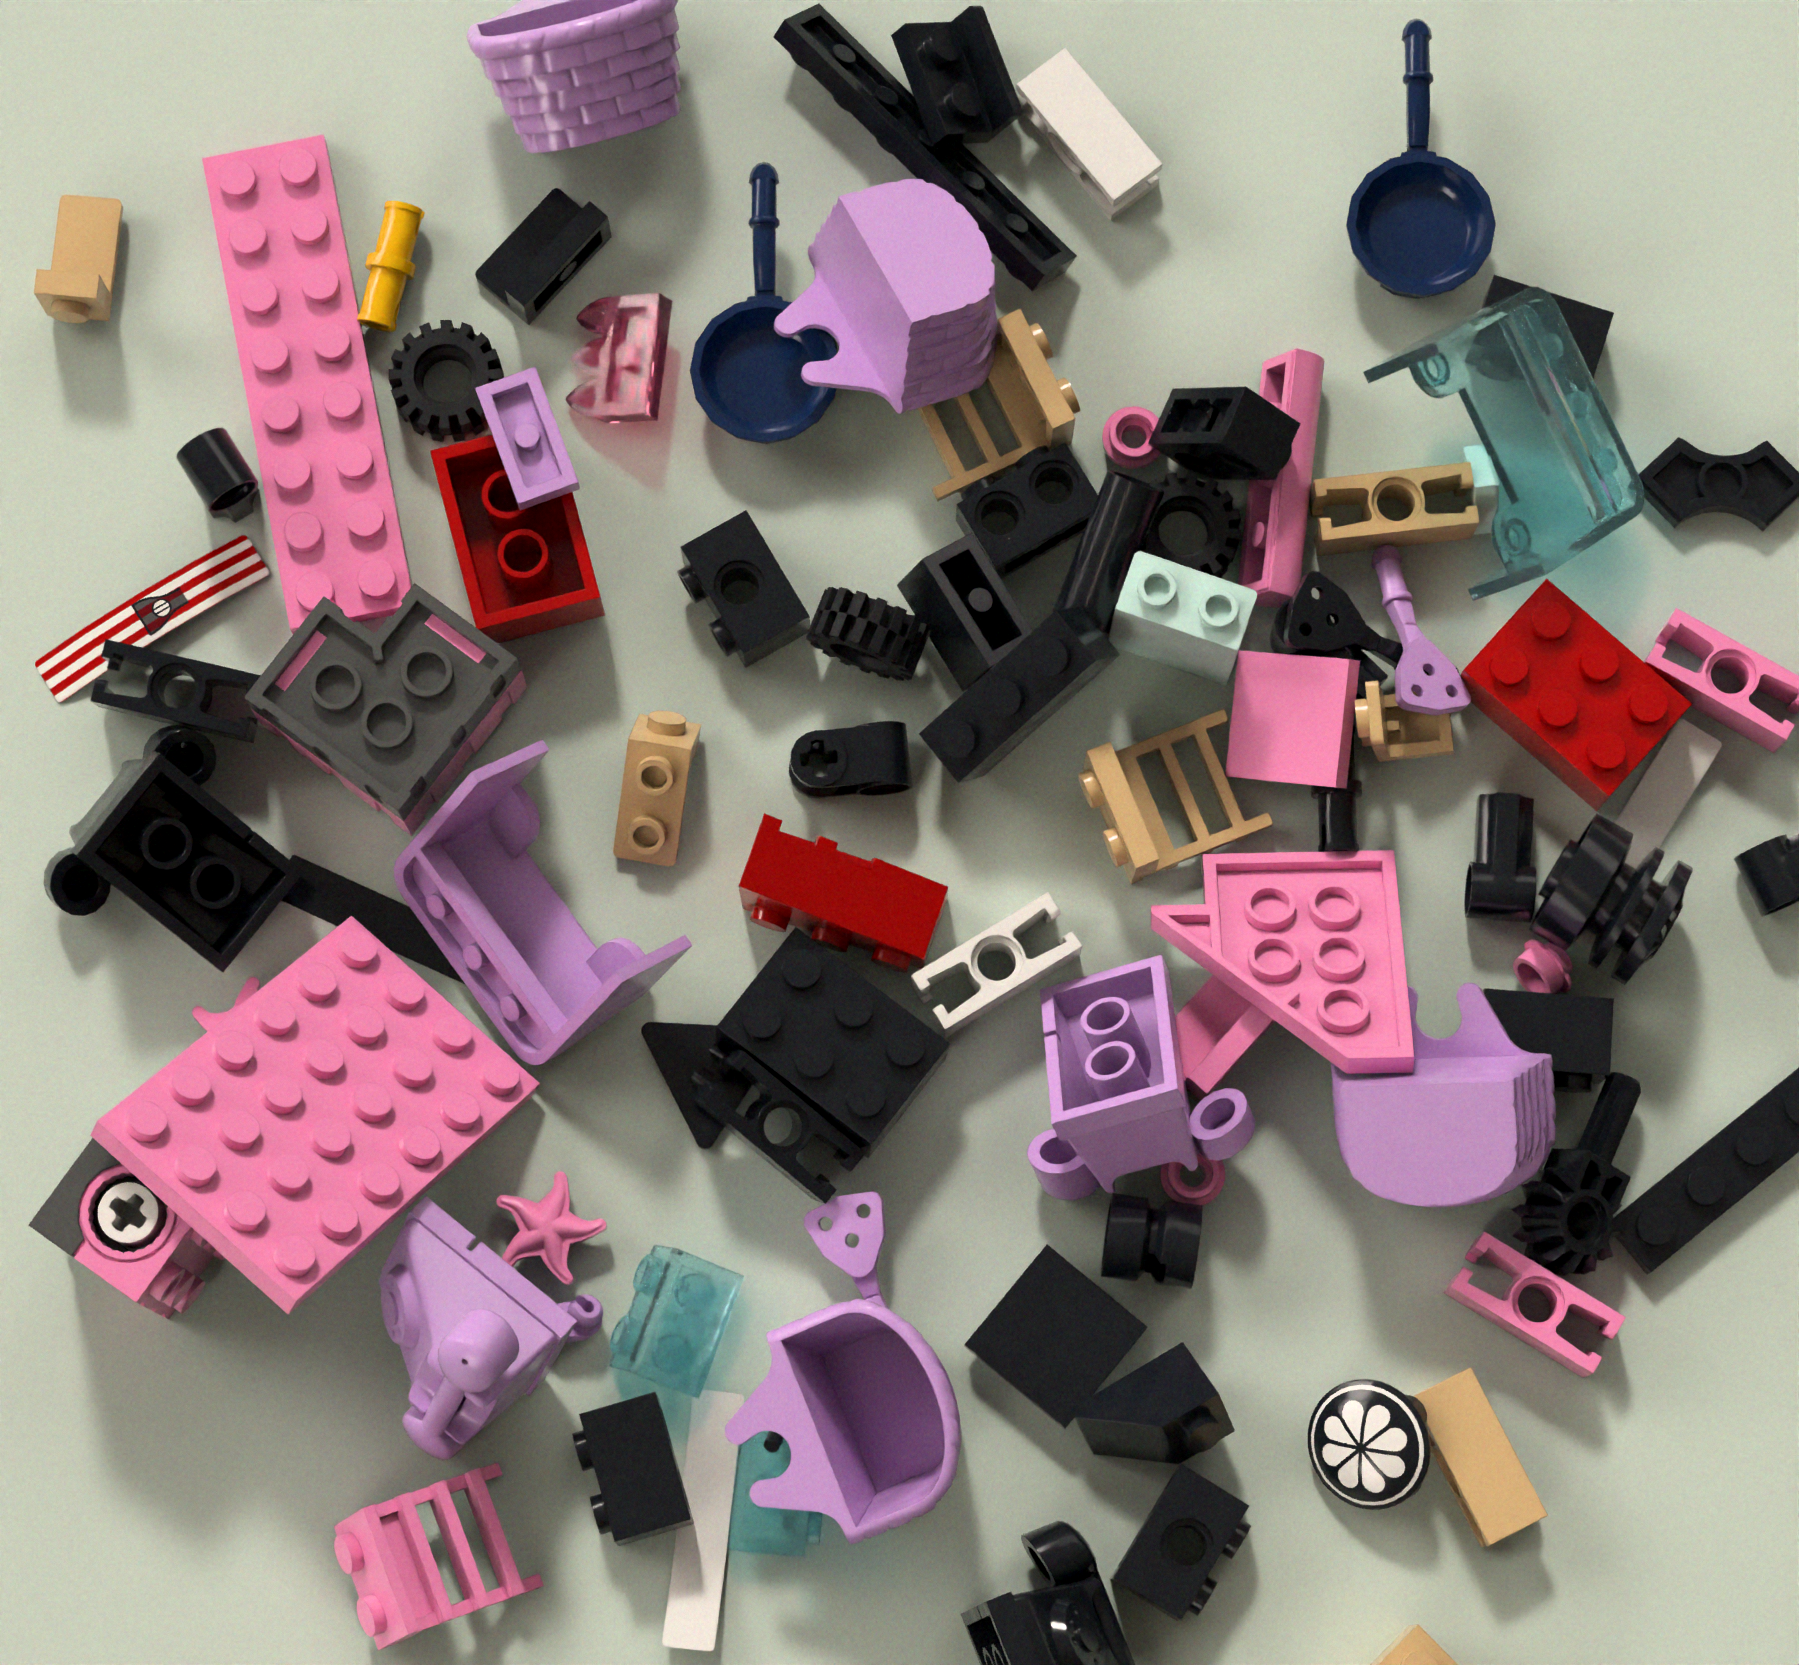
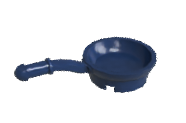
M1417 18L1410 20L1402 33V41L1405 43L1406 74L1403 76V83L1406 85L1407 151L1402 152L1400 157L1390 158L1366 174L1351 197L1346 223L1352 253L1367 275L1381 284L1380 287L1391 294L1414 299L1450 292L1474 277L1491 252L1496 226L1490 197L1473 173L1449 158L1437 156L1436 152L1428 151L1430 84L1434 80L1433 74L1430 73L1429 41L1432 39L1428 24Z
M762 162L753 167L749 177V184L752 187V217L749 219L748 224L752 228L755 296L747 297V301L735 303L711 319L695 342L690 374L695 398L712 423L736 438L769 444L792 439L819 422L834 400L837 388L809 385L801 378V371L806 363L829 360L837 354L834 340L824 330L810 328L793 337H782L774 330L776 317L792 302L783 301L781 296H775L776 228L780 225V221L777 218L776 185L779 184V179L775 168L770 163Z

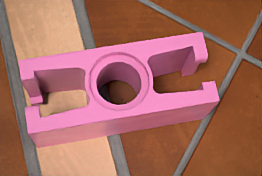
M1676 608L1664 624L1655 640L1656 644L1643 662L1690 701L1692 708L1775 753L1787 740L1795 724L1786 719L1779 723L1749 702V697L1757 689L1787 703L1786 710L1796 715L1799 712V676ZM1669 639H1672L1702 660V665L1696 673L1662 658ZM1724 668L1734 673L1739 681V692L1728 694L1717 689L1712 682L1711 670Z
M1485 1231L1474 1240L1465 1259L1475 1264L1480 1256L1485 1257L1510 1275L1513 1280L1512 1284L1506 1289L1500 1300L1469 1284L1468 1281L1473 1272L1463 1266L1460 1272L1452 1277L1444 1293L1582 1378L1593 1374L1602 1357L1589 1350L1585 1353L1581 1352L1559 1336L1556 1332V1327L1562 1322L1567 1311L1599 1326L1597 1333L1612 1340L1626 1317ZM1535 1288L1543 1292L1547 1297L1550 1311L1544 1322H1532L1526 1319L1520 1312L1518 1299L1523 1289Z

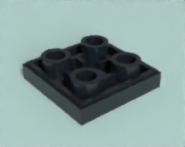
M1047 1244L968 1339L964 1347L1065 1430L1075 1418L1071 1408L1093 1396L1148 1327Z

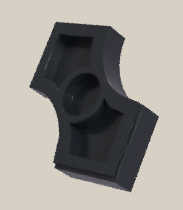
M1678 437L1641 471L1631 483L1674 528L1696 515L1721 512L1742 517L1756 525L1761 531H1764L1799 498V472L1768 441L1742 454L1722 456L1703 452L1683 438Z

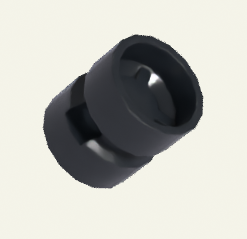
M1112 1193L1103 1245L1101 1277L1137 1281L1143 1273H1149L1155 1284L1191 1289L1199 1251L1203 1213L1202 1205L1166 1201L1160 1209H1154L1148 1198Z

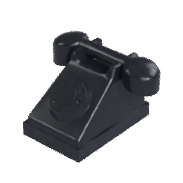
M171 725L159 729L150 736L144 746L142 759L127 760L122 763V769L87 814L77 824L70 827L69 834L75 846L59 851L49 860L44 871L43 884L48 898L55 906L71 915L86 916L94 913L105 904L112 884L216 969L224 972L304 872L200 787L210 778L215 770L217 756L214 745L207 736L187 726Z
M1056 1521L1021 1535V1540L1028 1556L1050 1587L1012 1595V1592H1009L961 1613L980 1665H1135L1098 1572L1096 1557L1081 1533L1064 1521Z

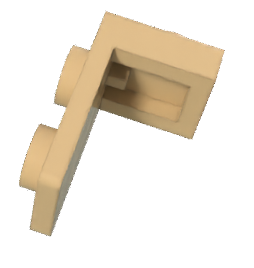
M67 194L61 196L51 270L37 269L34 295L47 316L68 323H85L88 320H110L123 216V205L119 199Z
M1378 680L1365 682L1367 698L1355 700L1358 736L1362 740V746H1372L1378 762L1454 754L1450 713L1433 716L1403 710L1397 705L1395 694L1383 695Z
M653 711L649 715H638L627 744L613 854L617 858L663 866H673L678 856L689 770L698 749L701 724L686 722V718L683 715L671 711Z

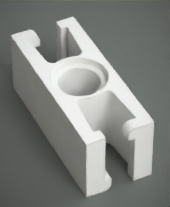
M1066 48L1017 83L1016 91L1020 94L1017 97L1022 107L1024 118L1110 221L1159 185L1160 178L1156 173L1162 169L1161 161Z
M1049 892L911 975V987L923 1005L933 999L930 994V987L960 972L967 975L971 987L977 992L949 1014L942 1004L932 1009L935 1015V1025L944 1039L1080 957L1082 945L1073 931L1058 939L1059 946L1034 959H1028L1025 956L1023 947L1015 939L1041 919L1047 924L1061 915ZM991 951L1003 952L1011 958L1014 964V971L1006 979L999 981L990 980L980 972L977 964L979 959Z

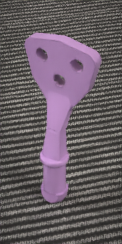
M1386 544L1379 545L1372 555V569H1376L1383 594L1382 606L1387 610L1398 632L1404 650L1395 670V701L1403 710L1433 716L1462 711L1471 702V696L1456 667L1430 640L1425 638L1416 624L1412 607V594L1407 591L1400 565L1402 557L1395 547Z
M871 1191L837 1196L826 1204L824 1203L808 1212L804 1217V1226L822 1255L852 1277L864 1300L877 1303L889 1309L880 1290L877 1263L886 1235L884 1200L880 1193ZM863 1204L868 1205L870 1208V1214L866 1218L861 1217L859 1214V1208ZM824 1217H828L832 1221L830 1230L826 1231L821 1227V1220ZM852 1233L859 1238V1243L854 1248L850 1247L847 1243V1238Z

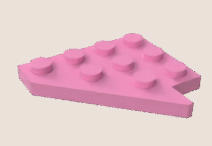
M1394 850L1202 854L1204 904L1151 905V929L1346 1074L1413 1072L1414 1048Z

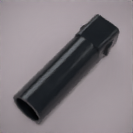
M1113 470L1107 471L1052 612L1081 606L1104 635L1109 634L1115 608L1132 559L1136 552L1142 551L1165 493L1163 490L1129 475Z

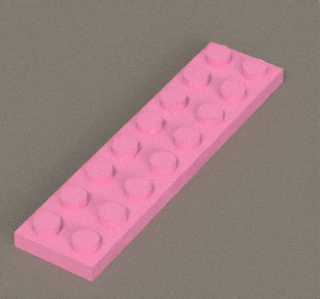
M323 134L202 158L290 630L292 634L296 632L323 596L340 607L345 616L353 622L392 616L402 605L401 600L412 587L363 328L361 322L357 321L359 307L325 136Z

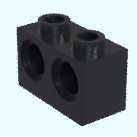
M1246 386L1175 388L1170 393L1148 444L1188 471L1199 473L1198 477L1202 480H1208L1209 477L1214 480H1276L1280 470L1287 464L1291 456V444L1301 423Z
M1066 443L1059 445L1051 451L1046 445L1037 447L1022 456L1015 463L1016 471L998 481H995L993 476L985 477L969 486L961 494L963 501L957 504L956 522L965 536L973 533L1001 579L1084 532L1098 494ZM1057 481L1067 487L1070 497L1062 503L1050 504L1038 496L1036 489L1045 482ZM1004 512L1015 520L1017 526L1008 534L995 535L985 529L982 520L990 513Z

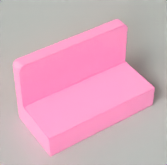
M1214 975L1210 977L1175 1016L1186 1088L1200 1101L1208 1096L1275 1022V1020Z

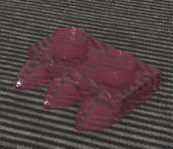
M660 293L605 297L590 303L577 315L576 320L581 326L592 333L602 335V338L584 344L571 356V361L581 371L597 376L596 379L588 380L577 386L566 397V402L571 408L585 416L595 417L604 423L658 421L672 300Z

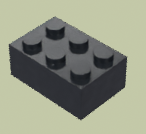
M797 927L794 928L716 1027V1043L726 1051H729L731 1048L745 1051L866 1152L864 1156L867 1158L872 1155L945 1061L950 1046L947 1040Z

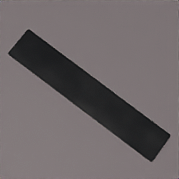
M297 855L291 856L290 861L304 873L281 901L336 926L342 924L352 915L391 951L465 984L409 906Z

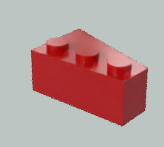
M764 813L739 883L742 908L752 912L750 916L752 922L779 932H786L788 924L813 932L811 938L822 947L838 952H847L849 945L873 952L872 962L893 971L907 973L909 965L921 969L924 968L948 898V886L878 858H872L871 861L838 851L836 850L837 842L822 836H817L814 843L781 832L779 830L782 820Z

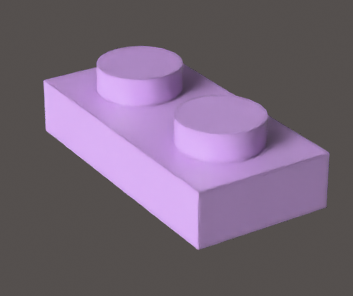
M536 367L475 388L520 510L580 489L577 476Z

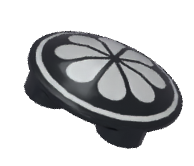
M1371 1379L1351 1380L1331 1389L1318 1402L1308 1427V1451L1312 1465L1322 1483L1342 1501L1352 1506L1369 1510L1387 1509L1415 1495L1421 1488L1427 1474L1431 1457L1430 1437L1426 1426L1427 1412L1423 1404L1414 1396L1405 1395L1389 1384Z

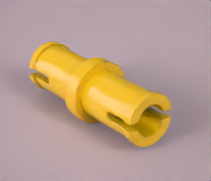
M387 201L384 206L385 213L375 252L367 255L365 267L370 273L357 321H360L361 325L374 330L394 332L397 327L396 321L406 280L414 278L416 265L411 260L421 220L424 218L425 212L421 208L408 203Z

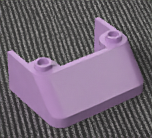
M543 740L472 771L398 856L394 866L395 882L406 903L515 1054L521 1060L531 1065H541L562 1054L642 997L692 946L686 935L647 955L635 943L625 938H614L597 949L526 850L539 834V812L535 802L529 797L520 783L550 750Z

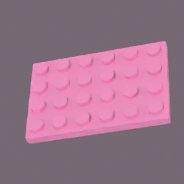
M351 915L96 1122L90 1136L289 1315L531 1099L540 1083Z

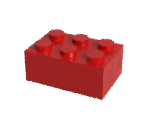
M492 435L430 450L475 626L478 630L496 643H502L605 616L573 492L520 510Z
M1547 578L1465 667L1460 675L1471 696V703L1595 811L1601 808L1692 705L1690 701Z

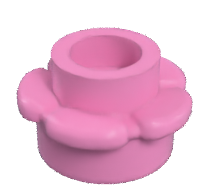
M1538 940L1526 942L1524 944L1525 951L1513 962L1515 975L1525 990L1528 992L1551 994L1569 991L1572 985L1569 973L1572 972L1573 967L1567 953L1550 942L1545 944Z

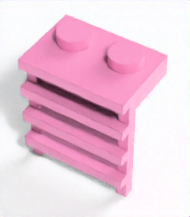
M499 1463L477 1468L452 1479L439 1481L426 1488L399 1495L394 1499L376 1505L364 1507L334 1526L337 1535L334 1540V1549L338 1563L346 1574H351L359 1596L357 1615L360 1624L368 1636L374 1637L378 1650L400 1643L425 1629L544 1586L540 1574L521 1580L487 1489L486 1481L503 1475ZM463 1489L500 1588L486 1592L450 1495ZM426 1502H430L465 1598L464 1601L451 1605L415 1507Z

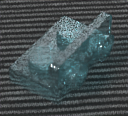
M654 1245L650 1254H647L640 1261L633 1279V1288L636 1292L627 1315H624L617 1322L612 1332L610 1350L613 1353L609 1366L699 1399L745 1276L678 1248Z
M762 1431L746 1443L738 1445L727 1550L806 1558L807 1544L820 1545L823 1513L759 1507L750 1498V1488L755 1482L781 1476L787 1470L791 1461V1451L787 1441L783 1439L777 1452H768L763 1444L769 1431Z

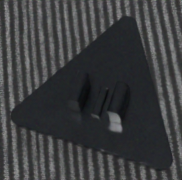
M647 1022L642 1026V1036L697 1145L701 1149H710L725 1127L694 1102L691 1097L701 1084L712 1086L717 1081L725 1088L718 1099L736 1111L753 1084L739 1071L730 1070L725 1075L717 1068L718 1063L728 1052L716 1043L717 1025Z

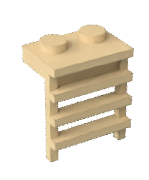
M1021 309L998 318L996 354L990 375L986 379L1019 448L1000 456L969 393L955 397L953 399L985 461L984 464L966 472L933 404L918 408L921 418L952 478L932 487V492L937 502L958 492L962 494L969 486L985 477L993 476L995 479L1004 475L1005 470L1014 467L1015 463L1022 456L1037 447L1046 445L1051 450L1063 443L1067 445L1072 443L1076 419L1074 414L1080 412L1078 400L1065 377L1056 380L1047 362V359L1053 357L1047 337L1038 323L1031 326L1028 325Z
M1225 709L1118 751H1114L1111 742L1086 751L1083 772L1078 773L1082 790L1092 809L1099 807L1108 829L1103 831V838L1110 857L1116 867L1123 865L1131 884L1141 881L1143 877L1163 869L1169 870L1174 868L1179 863L1196 856L1209 854L1214 849L1231 842L1244 840L1251 834L1273 826L1269 812L1248 821L1244 820L1207 734L1208 730L1228 723L1229 719ZM1191 737L1230 827L1212 835H1209L1172 748L1173 744ZM1155 751L1158 753L1195 841L1177 849H1174L1136 760Z

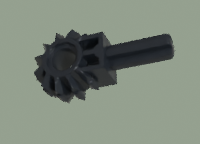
M1619 1072L1610 1073V1076L1604 1082L1577 1149L1552 1148L1543 1170H1539L1538 1181H1530L1521 1185L1526 1199L1525 1204H1519L1511 1209L1521 1217L1522 1226L1512 1237L1520 1242H1527L1524 1256L1542 1265V1267L1555 1275L1567 1276L1568 1273L1584 1275L1594 1272L1597 1260L1603 1261L1606 1258L1614 1257L1608 1242L1609 1238L1623 1233L1613 1224V1215L1622 1206L1620 1202L1631 1177L1611 1165L1641 1094L1640 1082L1628 1075Z

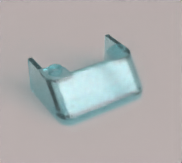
M1529 287L1416 341L1363 372L1368 383H1371L1409 367L1413 380L1428 396L1441 399L1458 392L1488 456H1491L1493 466L1511 504L1496 513L1491 529L1494 549L1498 553L1504 567L1468 589L1473 601L1549 574L1635 518L1643 508L1644 488L1639 474L1557 302L1542 288Z

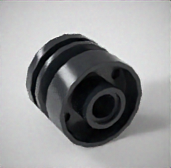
M1596 813L1578 842L1572 839L1568 841L1543 883L1538 895L1543 897L1544 900L1530 925L1529 931L1564 951L1571 947L1585 930L1590 931L1597 936L1591 948L1588 964L1597 969L1613 945L1618 947L1622 952L1611 972V978L1625 985L1639 967L1654 957L1670 932L1683 907L1686 885L1693 868L1678 860L1662 883L1656 881L1653 877L1664 857V851L1655 847L1635 869L1625 863L1631 848L1633 833Z

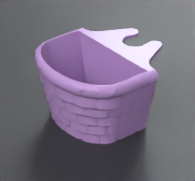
M522 0L504 13L475 23L468 29L467 40L470 49L481 60L485 76L491 80L495 95L500 97L505 113L510 115L515 133L520 134L524 149L529 153L564 150L615 138L664 122L671 117L677 116L681 111L677 93L681 91L677 75L680 66L676 54L680 48L676 33L679 30V24L675 12L678 0Z
M902 179L898 182H888L866 188L861 192H852L839 196L837 204L833 205L832 212L827 215L826 222L822 224L820 232L816 233L814 243L808 247L809 260L815 273L813 283L780 313L774 322V330L782 337H793L806 329L817 328L830 333L838 343L839 351L833 358L824 361L808 362L803 366L801 371L803 381L812 386L867 391L878 394L885 398L898 414L955 398L972 390L979 389L990 375L994 364L997 346V313L995 312V266L991 262L992 253L984 233L979 230L978 223L962 204L955 201L954 196L933 183H926L923 179Z
M1470 982L1463 984L1458 989L1456 995L1462 1015L1459 1029L1453 1035L1446 1038L1430 1037L1419 1028L1416 1021L1418 993L1413 987L1407 985L1414 1048L1413 1072L1346 1074L1333 1063L1330 1064L1334 1122L1343 1161L1350 1169L1354 1180L1360 1181L1365 1189L1381 1198L1401 1204L1425 1207H1457L1488 1201L1511 1192L1517 1186L1535 1176L1538 1170L1542 1169L1550 1154V1148L1555 1145L1556 1126L1554 1120L1556 1118V1101L1553 1096L1555 1085L1552 1071V1055L1530 1053L1516 1046L1509 1038L1482 989L1477 984Z
M861 1299L830 1305L804 1318L797 1319L767 1332V1341L772 1356L769 1373L726 1424L725 1435L731 1443L740 1445L746 1443L762 1431L776 1432L787 1441L791 1451V1461L787 1470L781 1476L759 1480L751 1486L750 1498L752 1502L759 1507L827 1514L841 1526L851 1545L882 1534L887 1529H894L909 1523L912 1518L921 1517L933 1510L936 1503L943 1498L951 1487L956 1476L962 1432L957 1400L948 1374L933 1348L923 1338L922 1334L910 1323L886 1307Z

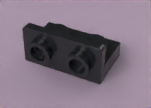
M969 6L951 22L905 23L891 35L933 146L988 143L1022 115V107L982 6Z

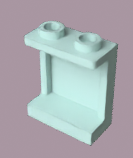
M1138 551L1134 554L1115 608L1109 641L1115 648L1227 685L1257 598V592L1251 588Z

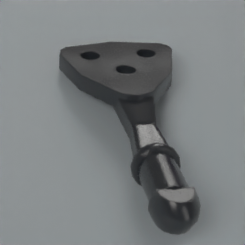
M1312 571L1303 576L1288 604L1283 637L1285 644L1289 648L1319 653L1352 646L1372 653L1396 670L1404 651L1402 644L1380 636L1366 625L1347 593L1323 574ZM1312 588H1316L1319 591V599L1312 597ZM1328 615L1332 616L1335 621L1333 627L1327 624L1326 617ZM1300 625L1307 627V636H1303L1300 633Z

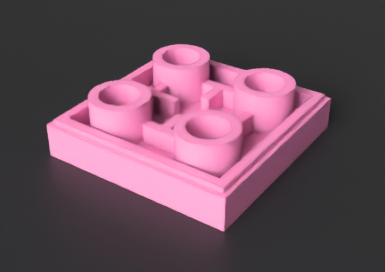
M1239 650L1225 776L1346 789L1360 661Z

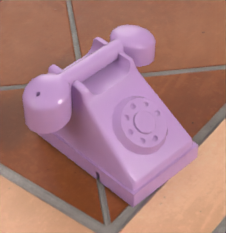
M1162 955L1040 989L1051 1123L1054 1129L1044 1131L1036 1136L1028 1146L1027 1156L1042 1189L1049 1195L1061 1200H1078L1090 1196L1100 1186L1107 1193L1115 1192V1179L1119 1176L1170 1162H1180L1189 1171H1193L1198 1166L1197 1155L1199 1154L1207 1159L1219 1161L1231 1158L1245 1148L1253 1136L1255 1119L1245 1095L1241 1091L1233 1088L1214 1091L1204 1097L1191 1113L1177 1036L1170 972Z
M425 1196L409 1212L383 1266L379 1284L381 1287V1305L385 1326L393 1342L400 1345L411 1381L408 1401L412 1406L403 1415V1427L409 1438L421 1450L432 1457L448 1460L454 1457L468 1441L526 1393L530 1396L545 1380L577 1320L483 1242H480L472 1251L468 1250L476 1237Z

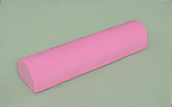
M1298 348L1262 363L1259 395L1301 423L1291 444V456L1287 464L1280 470L1276 480H1249L1238 584L1255 590L1257 598L1254 605L1262 607L1280 608L1283 603L1293 597L1301 582L1325 361L1315 353Z

